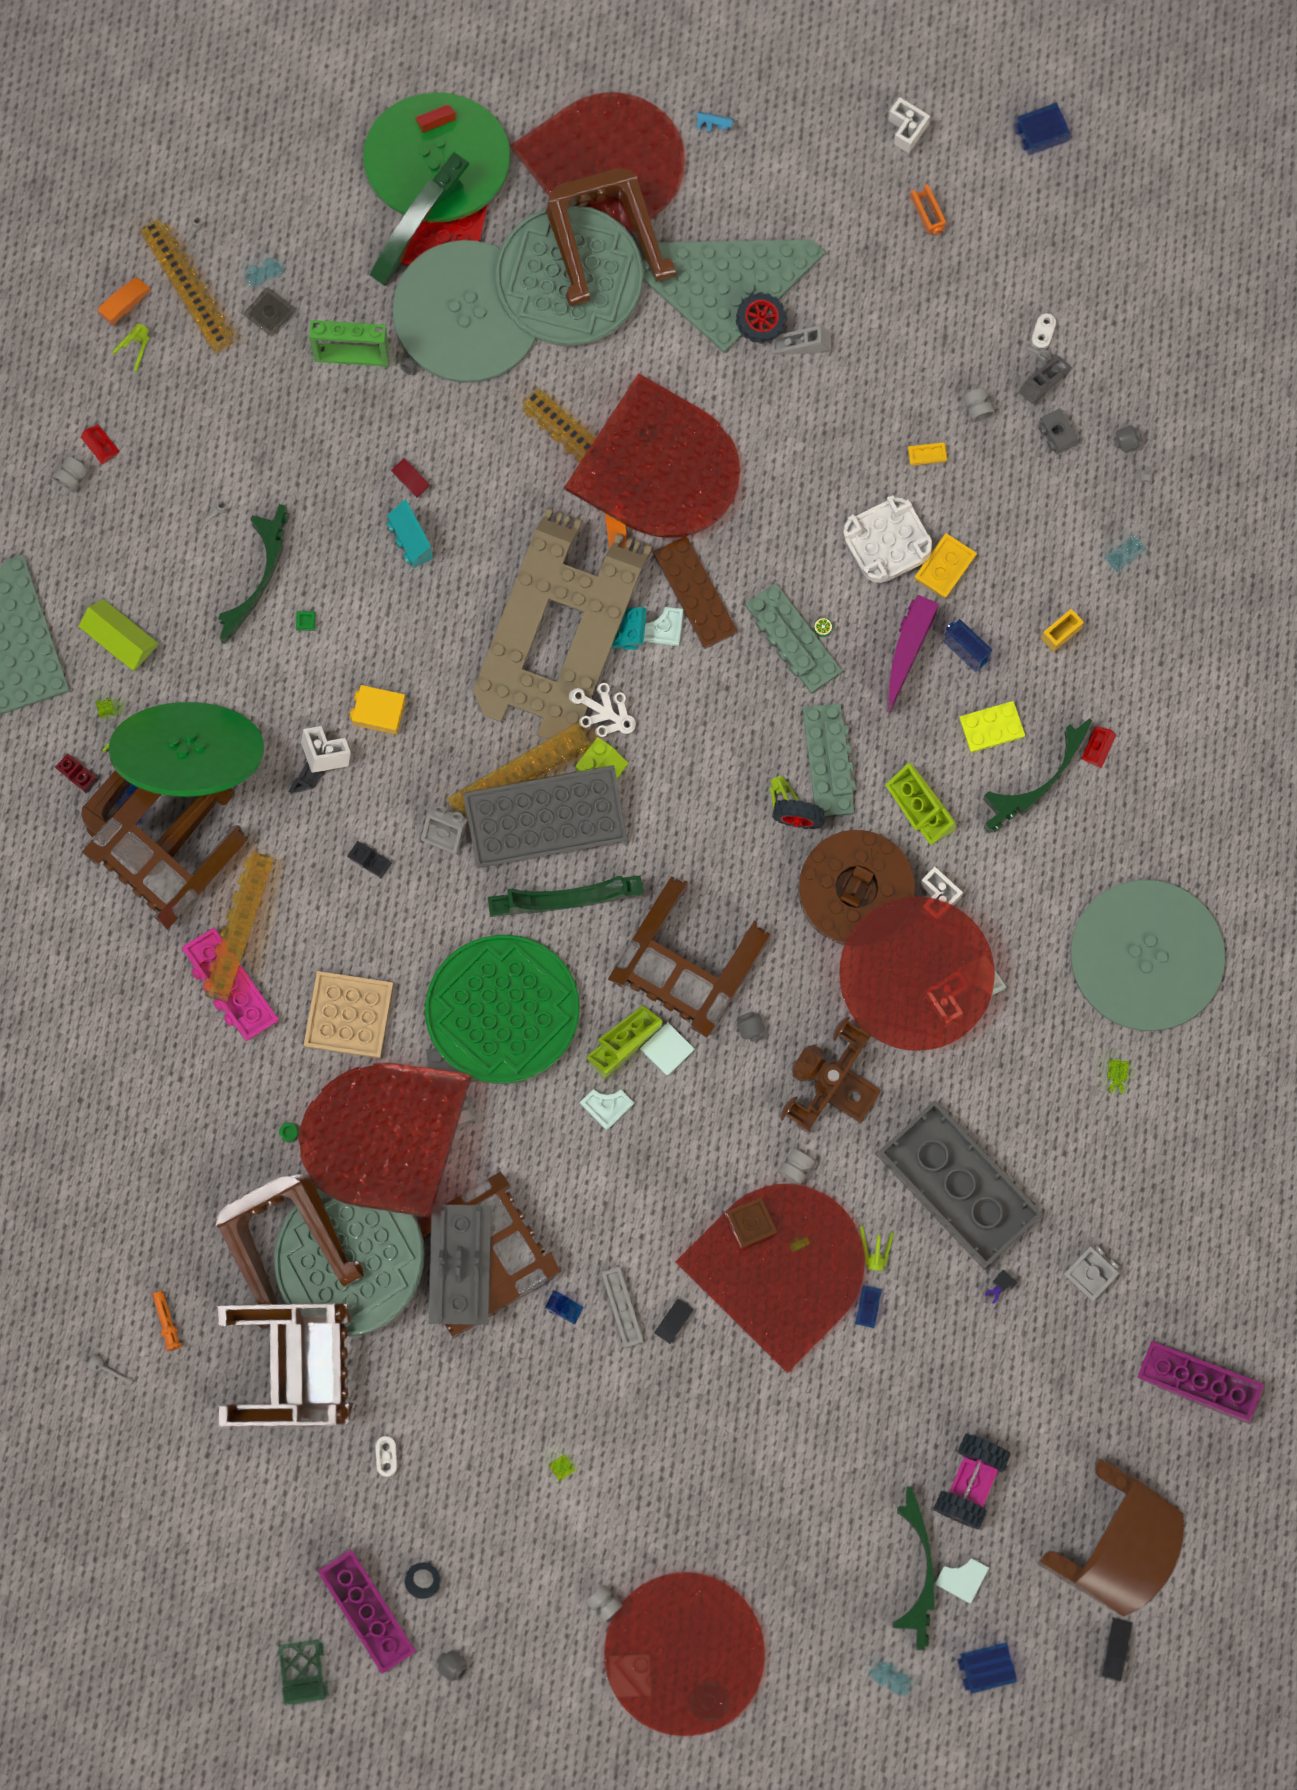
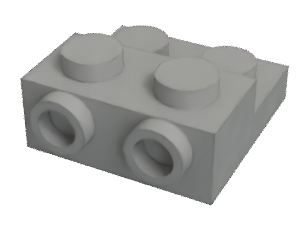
M432 805L426 816L421 840L456 854L468 819L459 812L452 813L447 811L442 805Z
M1093 1244L1064 1274L1092 1301L1121 1272L1119 1269L1121 1267L1120 1264L1113 1258L1109 1260L1105 1256L1106 1251L1101 1246L1097 1245L1095 1247Z

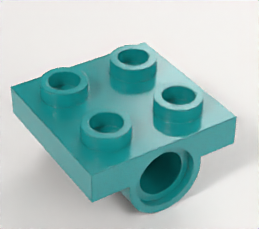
M646 608L626 609L612 648L637 650L639 645H644Z

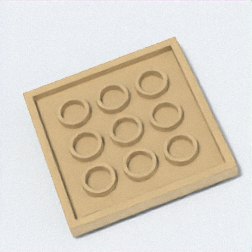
M317 971L304 1047L381 1059L393 982Z

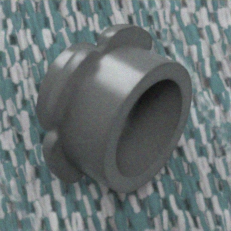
M404 357L402 359L400 368L403 372L410 375L412 372L417 371V363L413 358Z

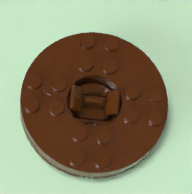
M865 830L839 832L820 842L805 860L798 884L800 905L811 926L825 938L828 937L829 940H835L838 944L852 947L875 944L892 935L906 919L915 893L912 868L903 852L884 836Z

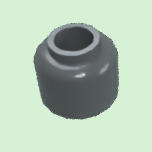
M1132 425L1118 429L1116 431V438H1113L1116 448H1121L1123 452L1139 448L1140 442H1142L1138 428H1134Z
M749 1012L740 1016L737 1027L743 1039H750L751 1042L760 1039V1034L765 1031L760 1015Z
M455 1651L442 1653L437 1660V1663H439L437 1667L438 1672L449 1681H459L467 1672L466 1660Z

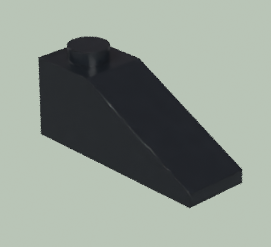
M1112 1617L1099 1677L1121 1682L1132 1622Z

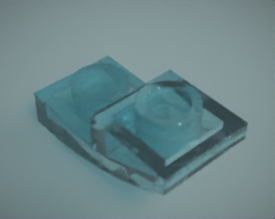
M1132 535L1104 559L1118 572L1145 551L1146 548Z

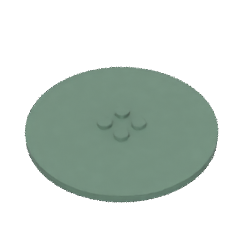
M577 205L567 209L590 295L589 302L570 307L566 299L568 287L572 285L545 212L546 209L530 215L508 235L501 247L496 263L497 292L501 304L510 319L530 336L540 341L560 346L589 344L605 338L616 331L634 311L643 286L642 260L638 247L631 235L615 219L599 210L585 206L578 207Z
M467 240L444 243L420 255L402 275L393 300L395 330L407 354L429 373L455 382L472 383L486 381L511 370L531 349L536 338L524 332L510 319L498 296L495 273L500 248L483 242Z
M1130 881L1103 892L1089 904L1081 915L1071 941L1072 971L1084 998L1106 1019L1133 1030L1161 1031L1174 1028L1191 1020L1214 997L1224 972L1225 949L1223 938L1212 914L1189 892L1162 881Z
M363 1179L332 1181L316 1189L349 1262L358 1261L364 1271V1277L347 1286H343L339 1282L295 1205L284 1221L277 1239L274 1260L276 1280L286 1304L347 1303L352 1323H345L348 1332L347 1337L359 1336L385 1326L395 1319L410 1302L422 1275L424 1265L423 1237L418 1221L410 1207L389 1188ZM302 1308L306 1316H327V1308ZM307 1324L317 1331L332 1335V1324Z

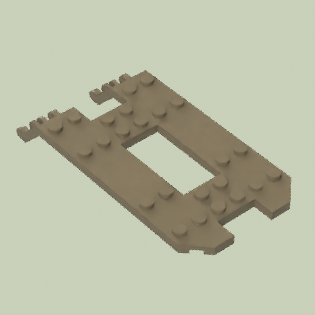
M547 507L530 542L474 686L473 693L483 715L496 721L502 722L508 705L542 717L543 719L536 735L556 742L579 732L581 728L579 720L586 715L588 706L583 703H572L569 699V693L573 689L580 688L585 692L586 697L592 699L637 580L649 559L653 546L647 544L643 555H639L637 551L640 548L641 541H636L631 552L630 548L634 539L628 538L625 549L620 548L619 546L624 536L617 533L604 559L598 577L564 564L569 548L579 533L583 520L577 518L573 529H569L567 525L571 520V515H566L561 526L560 523L564 513L558 512L555 523L550 522L549 520L554 510ZM549 600L583 612L557 682L523 670ZM579 692L575 694L576 699L579 700L581 698Z

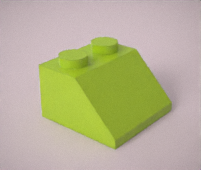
M597 737L575 766V772L614 765L616 779H618L629 763L612 746Z

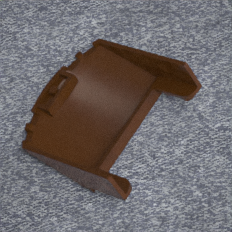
M1100 1458L1095 1462L1097 1477L1126 1495L1085 1566L1082 1568L1055 1551L1046 1552L1038 1560L1037 1564L1124 1617L1148 1603L1162 1589L1171 1576L1182 1548L1184 1517L1180 1510L1140 1481L1133 1479Z

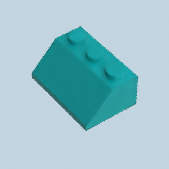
M405 499L387 515L389 522L386 524L389 531L395 533L397 537L395 542L398 548H403L405 552L403 557L407 565L411 563L412 567L415 568L432 560L433 554L431 545Z

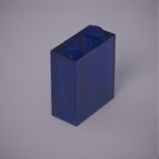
M1057 102L1017 116L1014 124L1016 135H1020L1022 139L1020 141L1022 149L1026 150L1028 155L1068 142L1071 136Z
M961 619L956 623L953 621L946 628L944 643L977 673L989 661L992 649Z
M1007 1642L959 1654L960 1659H957L959 1671L964 1672L965 1679H962L964 1690L969 1691V1694L1018 1682Z

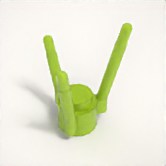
M137 323L134 329L111 352L112 355L120 350L122 346L126 348L132 340L137 343L142 341L134 367L136 372L146 343L150 339L147 336L149 330L144 325Z
M777 776L770 781L772 787L769 790L772 797L773 810L776 802L775 793L783 795L784 799L789 801L786 793L789 791L795 801L799 800L789 781H786L784 776Z
M860 1226L865 1265H868V1270L884 1271V1266H887V1258L894 1233L891 1232L883 1258L880 1254L881 1236L880 1234L877 1235L875 1254H871L870 1258L864 1227Z

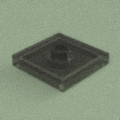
M266 287L243 315L270 337H273L296 310L270 288Z

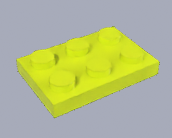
M1014 701L959 716L970 753L1025 737Z

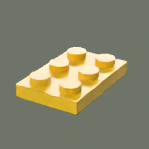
M945 533L914 579L943 599H946L977 553Z

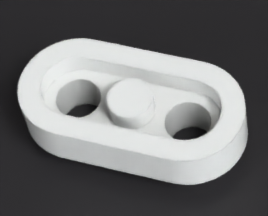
M1042 314L1037 320L1032 336V345L1036 349H1046L1050 344L1056 325L1055 318L1050 314ZM1048 320L1050 323L1045 324L1043 321ZM1043 337L1045 340L1040 341L1038 338Z
M387 1436L381 1437L376 1442L377 1470L384 1477L394 1475L397 1470L396 1444L392 1438ZM385 1443H388L390 1445V1448L387 1451H384L382 1449V1446ZM389 1463L391 1465V1468L388 1471L384 1470L383 1468L384 1464Z

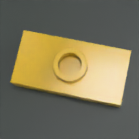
M945 442L908 446L907 448L910 466L947 462Z

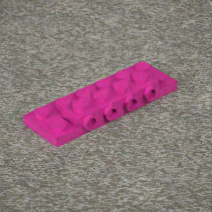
M212 928L184 945L182 951L192 964L193 969L191 972L196 980L201 979L203 982L202 988L206 995L211 994L213 997L214 992L222 994L221 999L213 997L215 1008L218 1011H223L225 1014L223 1018L228 1026L232 1025L237 1029L245 1042L276 1024L279 1019L235 956L228 953L229 948L215 928ZM226 957L233 959V963L225 962ZM223 966L231 968L230 972L223 971ZM220 974L227 976V981L219 979ZM217 983L225 985L224 990L216 988Z

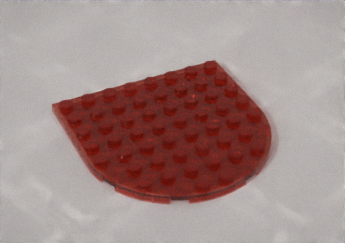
M605 92L581 98L510 145L511 150L548 197H550L555 187L563 183L613 169L624 168L631 170L637 175L650 220L671 203V200L680 188L684 175L685 152L676 126L661 109L651 102L626 93ZM608 196L601 202L593 200L585 206L609 215L620 223L629 234L634 232L622 201L617 197Z
M638 373L566 483L564 490L638 532L663 538L685 537L712 526L729 509L739 486L740 461L730 435L726 434L714 417Z
M373 1063L372 1066L356 1067L337 1076L321 1089L322 1092L314 1101H311L301 1123L299 1132L300 1156L308 1175L321 1191L345 1204L430 1218L470 1085V1074L397 1063Z
M774 1184L757 1189L738 1199L675 1263L757 1345L788 1373L843 1318L853 1305L863 1281L865 1257L862 1240L854 1222L836 1201L826 1194L807 1186ZM762 1197L778 1233L741 1249L725 1212Z

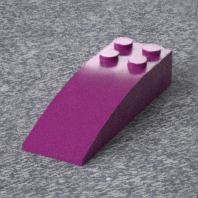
M918 595L916 600L912 599L908 607V616H904L900 624L899 632L901 634L892 662L887 692V712L889 713L937 614L939 603L921 595Z
M1153 1341L1150 1343L1137 1378L1158 1388L1251 1425L1265 1389L1264 1384Z
M351 1548L317 1569L321 1579L381 1674L416 1652Z

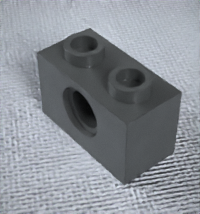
M1061 408L1040 418L1038 428L1042 435H1046L1048 439L1047 444L1051 451L1054 450L1056 454H1059L1076 446L1078 438ZM1059 430L1061 434L1055 435L1052 431Z

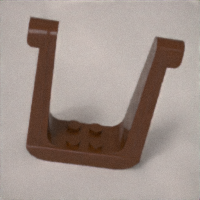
M624 168L613 169L563 183L555 187L550 194L545 212L572 285L568 287L566 299L570 307L590 301L589 291L567 212L568 208L575 205L583 207L590 201L601 202L608 196L620 199L626 209L655 282L676 277L673 261L671 259L662 260L637 175L631 170Z
M116 770L82 807L81 816L91 837L105 824L107 815L130 784ZM230 788L221 792L199 796L156 843L173 858L216 802L220 805H226L233 797L235 790ZM108 824L95 840L102 846H105L120 828L115 824ZM124 836L111 852L139 872L152 858L153 854L145 847L137 845V841L132 836ZM160 861L147 876L161 874L166 866Z
M297 1174L277 1178L228 1204L220 1211L217 1217L216 1226L219 1228L258 1305L278 1304L249 1231V1220L255 1214L259 1215L268 1210L267 1207L281 1204L286 1196L295 1203L339 1282L343 1286H347L364 1277L361 1264L358 1261L349 1262L313 1179L307 1175ZM264 1324V1325H258V1326H259L261 1329H265V1328L269 1327L270 1324Z

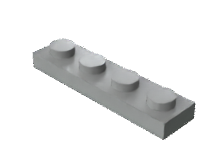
M617 1267L601 1272L624 1348L643 1343L621 1268Z

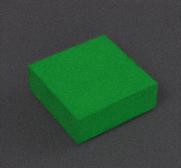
M297 611L296 631H315L316 612Z

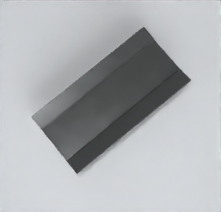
M432 1205L429 1324L488 1325L491 1206Z

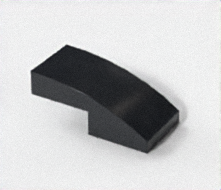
M359 841L356 842L347 855L350 860L382 879L392 864L390 860L375 853L373 849Z
M677 1299L654 1334L671 1344L694 1309L680 1299Z

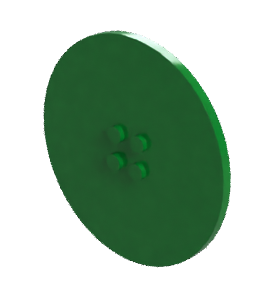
M423 93L395 103L376 119L367 134L364 144V170L375 194L391 209L405 215L429 179L433 180L452 153L456 152L470 163L459 178L463 187L443 199L424 220L428 222L451 221L477 212L498 194L509 170V143L498 120L486 108L475 101L450 93ZM447 104L455 111L456 120L422 133L415 120V117Z
M200 702L168 703L137 712L124 720L115 729L109 742L110 761L121 777L144 790L169 796H202L230 789L253 775L260 766L264 755L262 735L255 724L249 719L228 708Z
M514 935L487 936L458 948L444 960L435 972L425 1000V1020L428 1033L441 1057L463 1075L474 1080L492 1084H510L525 1081L549 1069L562 1057L570 1046L579 1021L580 1005L577 987L563 961L542 944Z

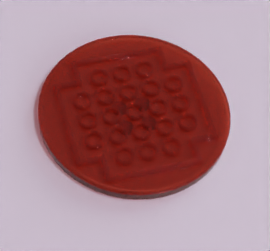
M915 896L895 899L869 912L850 933L844 945L839 966L842 996L854 1020L863 1030L879 1042L907 1051L938 1049L966 1035L986 1011L993 993L995 979L991 949L976 923L955 906L928 897Z
M679 1572L649 1580L635 1589L621 1603L623 1606L614 1614L605 1639V1670L617 1700L634 1719L644 1726L663 1734L690 1737L720 1729L734 1720L748 1706L757 1692L763 1675L765 1646L761 1627L754 1612L734 1589L710 1576L691 1572Z

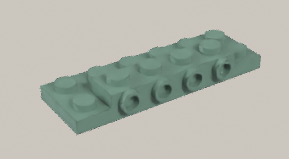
M776 583L745 604L756 619L758 629L761 632L765 631L770 645L777 647L779 657L782 661L786 660L788 662L791 673L800 678L811 694L842 673V670Z
M831 704L803 707L814 805L824 809V818L853 815L852 790H855V780L850 778V772H853L852 760L848 761V754H851L850 742L846 743L845 736L848 735V725L843 723L841 705Z

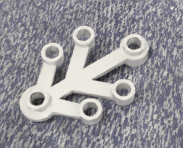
M601 683L597 686L603 706L586 697L585 692L580 688L570 691L569 699L572 703H583L600 713L590 717H581L579 720L581 727L586 728L593 723L608 719L615 722V724L606 727L603 725L598 726L595 729L598 737H604L607 733L618 730L623 734H628L635 729V720L632 716L627 715L624 704L626 697L621 692L613 696V701L617 704L619 715L613 712L608 695L610 690L608 684ZM602 685L606 687L605 692L600 690ZM577 692L581 694V698L579 700L575 697V694ZM617 695L622 696L621 702L617 701ZM584 718L588 720L587 725H584L582 722ZM625 721L629 722L628 728L624 726ZM600 728L604 729L603 735L599 734Z

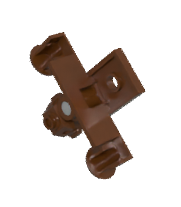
M850 1017L842 1019L834 1030L833 1040L835 1041L840 1036L850 1044L838 1062L829 1064L825 1062L821 1048L815 1044L806 1046L791 1070L793 1077L800 1082L814 1080L816 1096L807 1109L795 1102L798 1098L797 1096L791 1098L782 1109L781 1121L787 1116L797 1123L796 1126L808 1133L826 1104L829 1103L858 1123H861L881 1090L849 1069L871 1037V1034L849 1023ZM855 1091L859 1093V1101H851L849 1098L850 1092Z

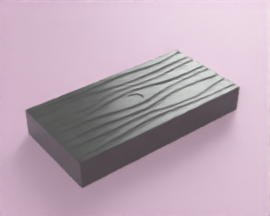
M935 1100L877 1153V1157L983 1270L1043 1215Z

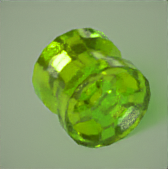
M107 697L103 701H95L100 719L104 718L105 715H115L111 697Z

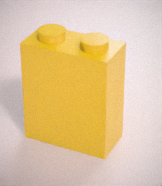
M361 685L360 689L355 692V708H352L349 719H352V724L397 735L406 702L405 694Z

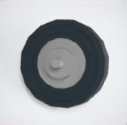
M424 1562L411 1566L406 1572L404 1579L405 1588L408 1593L419 1599H427L433 1596L439 1589L441 1582L437 1569L431 1564Z

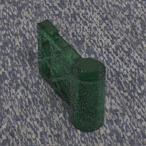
M316 1639L278 1645L285 1706L326 1700L325 1696L329 1695L328 1684L323 1682L321 1656H324L323 1643H319V1640ZM315 1645V1654L311 1659L302 1653L306 1646ZM292 1648L297 1652L291 1662L284 1658L283 1649ZM299 1655L308 1660V1663L302 1670L293 1665ZM310 1664H313L317 1667L318 1676L309 1677L304 1672ZM292 1666L299 1674L294 1680H287L286 1672Z

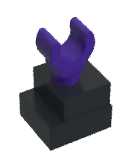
M1002 1270L992 1282L996 1287L993 1290L987 1291L985 1297L991 1293L994 1294L995 1300H993L992 1304H995L1001 1292H1004L1008 1287L1012 1290L1018 1282Z

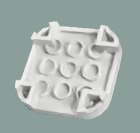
M894 496L887 497V501L857 516L851 515L844 526V538L849 550L864 576L873 582L882 583L889 581L923 564L931 555L932 542L930 535L927 534L908 499L895 498Z

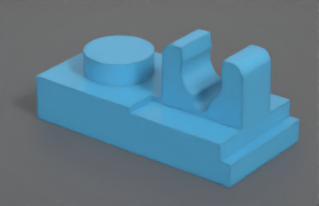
M697 112L698 130L701 129L704 121L708 126V132L711 131L713 123L718 125L717 128L728 130V127L733 126L734 118Z

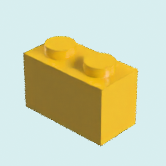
M1070 609L1043 632L1041 640L1054 653L1082 629L1084 622Z

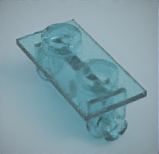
M273 258L264 261V266L258 269L256 265L246 269L247 274H244V277L248 275L247 283L249 287L252 285L254 287L264 282L263 274L265 273L268 279L280 275V272H283L280 265L277 266L275 263L279 260L274 261Z
M877 1661L869 1675L873 1677L872 1680L882 1686H885L887 1681L891 1682L888 1689L899 1696H905L912 1684V1681L909 1680L910 1678L906 1674L895 1672L885 1662L880 1663Z

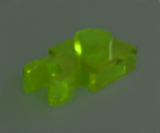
M1109 1059L1107 1080H1112L1108 1089L1110 1094H1112L1113 1087L1115 1086L1120 1089V1095L1124 1092V1086L1121 1081H1127L1129 1061Z

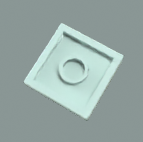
M668 1022L640 1048L667 1077L695 1050Z

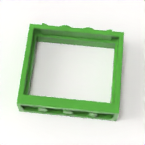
M311 320L309 339L315 362L389 367L390 346L386 325ZM376 328H381L382 333L376 332ZM319 340L379 344V347L320 343ZM320 348H325L324 352H321Z

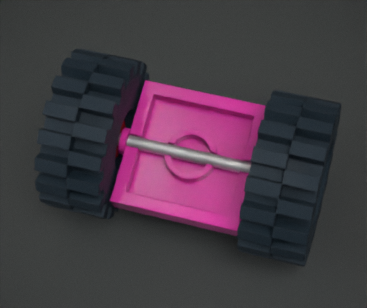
M965 1433L957 1451L964 1458L950 1491L941 1490L933 1510L960 1524L979 1530L987 1512L983 1508L997 1472H1004L1011 1453L995 1443Z

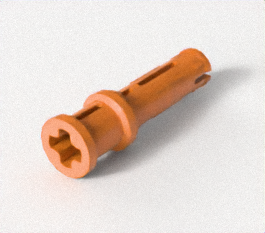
M164 1291L153 1293L152 1297L162 1326L160 1333L166 1343V1352L183 1347L177 1335L178 1328L173 1325Z

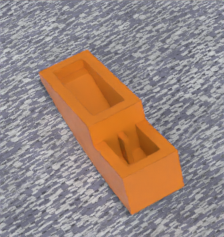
M136 277L111 295L97 311L103 319L114 326L124 314L127 315L151 288Z

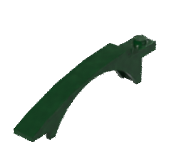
M453 152L433 180L429 179L378 257L369 274L372 278L384 286L394 272L398 273L405 251L425 218L443 199L463 187L459 178L470 164L467 160Z
M278 505L274 521L254 515L251 516L252 526L265 544L266 568L258 588L245 602L234 609L219 614L218 620H221L220 624L224 625L220 635V640L223 644L229 641L255 608L274 574L284 549L283 543L280 542L284 535L282 528L284 523H288L290 515L285 505Z
M1090 718L1076 730L1071 724L1066 727L1064 732L1065 756L1063 763L1057 773L1046 784L1036 790L1019 795H1002L993 792H987L984 795L983 800L996 814L984 826L988 834L992 831L997 832L1002 828V822L1006 819L1009 821L1018 814L1017 810L1023 816L1048 792L1067 768L1084 740L1092 722Z
M641 875L630 877L616 876L597 884L566 890L523 891L512 888L507 889V895L491 896L487 900L490 917L522 913H541L606 903L643 895Z
M907 1486L905 1506H898L897 1513L911 1524L920 1537L926 1554L927 1572L925 1584L918 1600L905 1615L893 1622L892 1629L916 1630V1650L924 1651L925 1646L929 1647V1634H926V1626L930 1625V1614H926V1611L935 1610L934 1572L929 1540L920 1508L912 1487Z

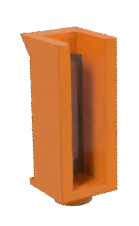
M924 185L923 191L917 194L915 190H912L909 198L913 202L927 235H938L943 232L946 221L929 185Z

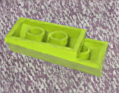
M104 599L87 608L78 626L133 672L159 645L158 642Z
M911 762L905 765L885 784L915 831L920 830L930 845L955 831V820Z
M642 1005L598 1039L600 1046L587 1055L586 1058L605 1080L661 1029L663 1021Z

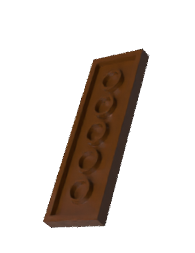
M687 536L653 551L654 557L682 609H684L704 649L738 633Z

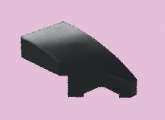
M306 762L299 777L295 779L288 792L293 794L315 788L324 771L312 773L308 762Z

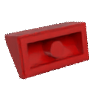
M447 104L415 117V120L422 133L456 120V113Z
M99 424L85 429L80 437L102 465L120 453Z
M1095 726L1081 760L1102 768L1116 738V734L1111 729Z

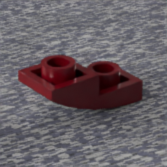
M405 458L391 469V472L416 498L431 486Z
M68 753L55 766L62 775L84 793H87L98 781L95 775L84 768L81 763Z

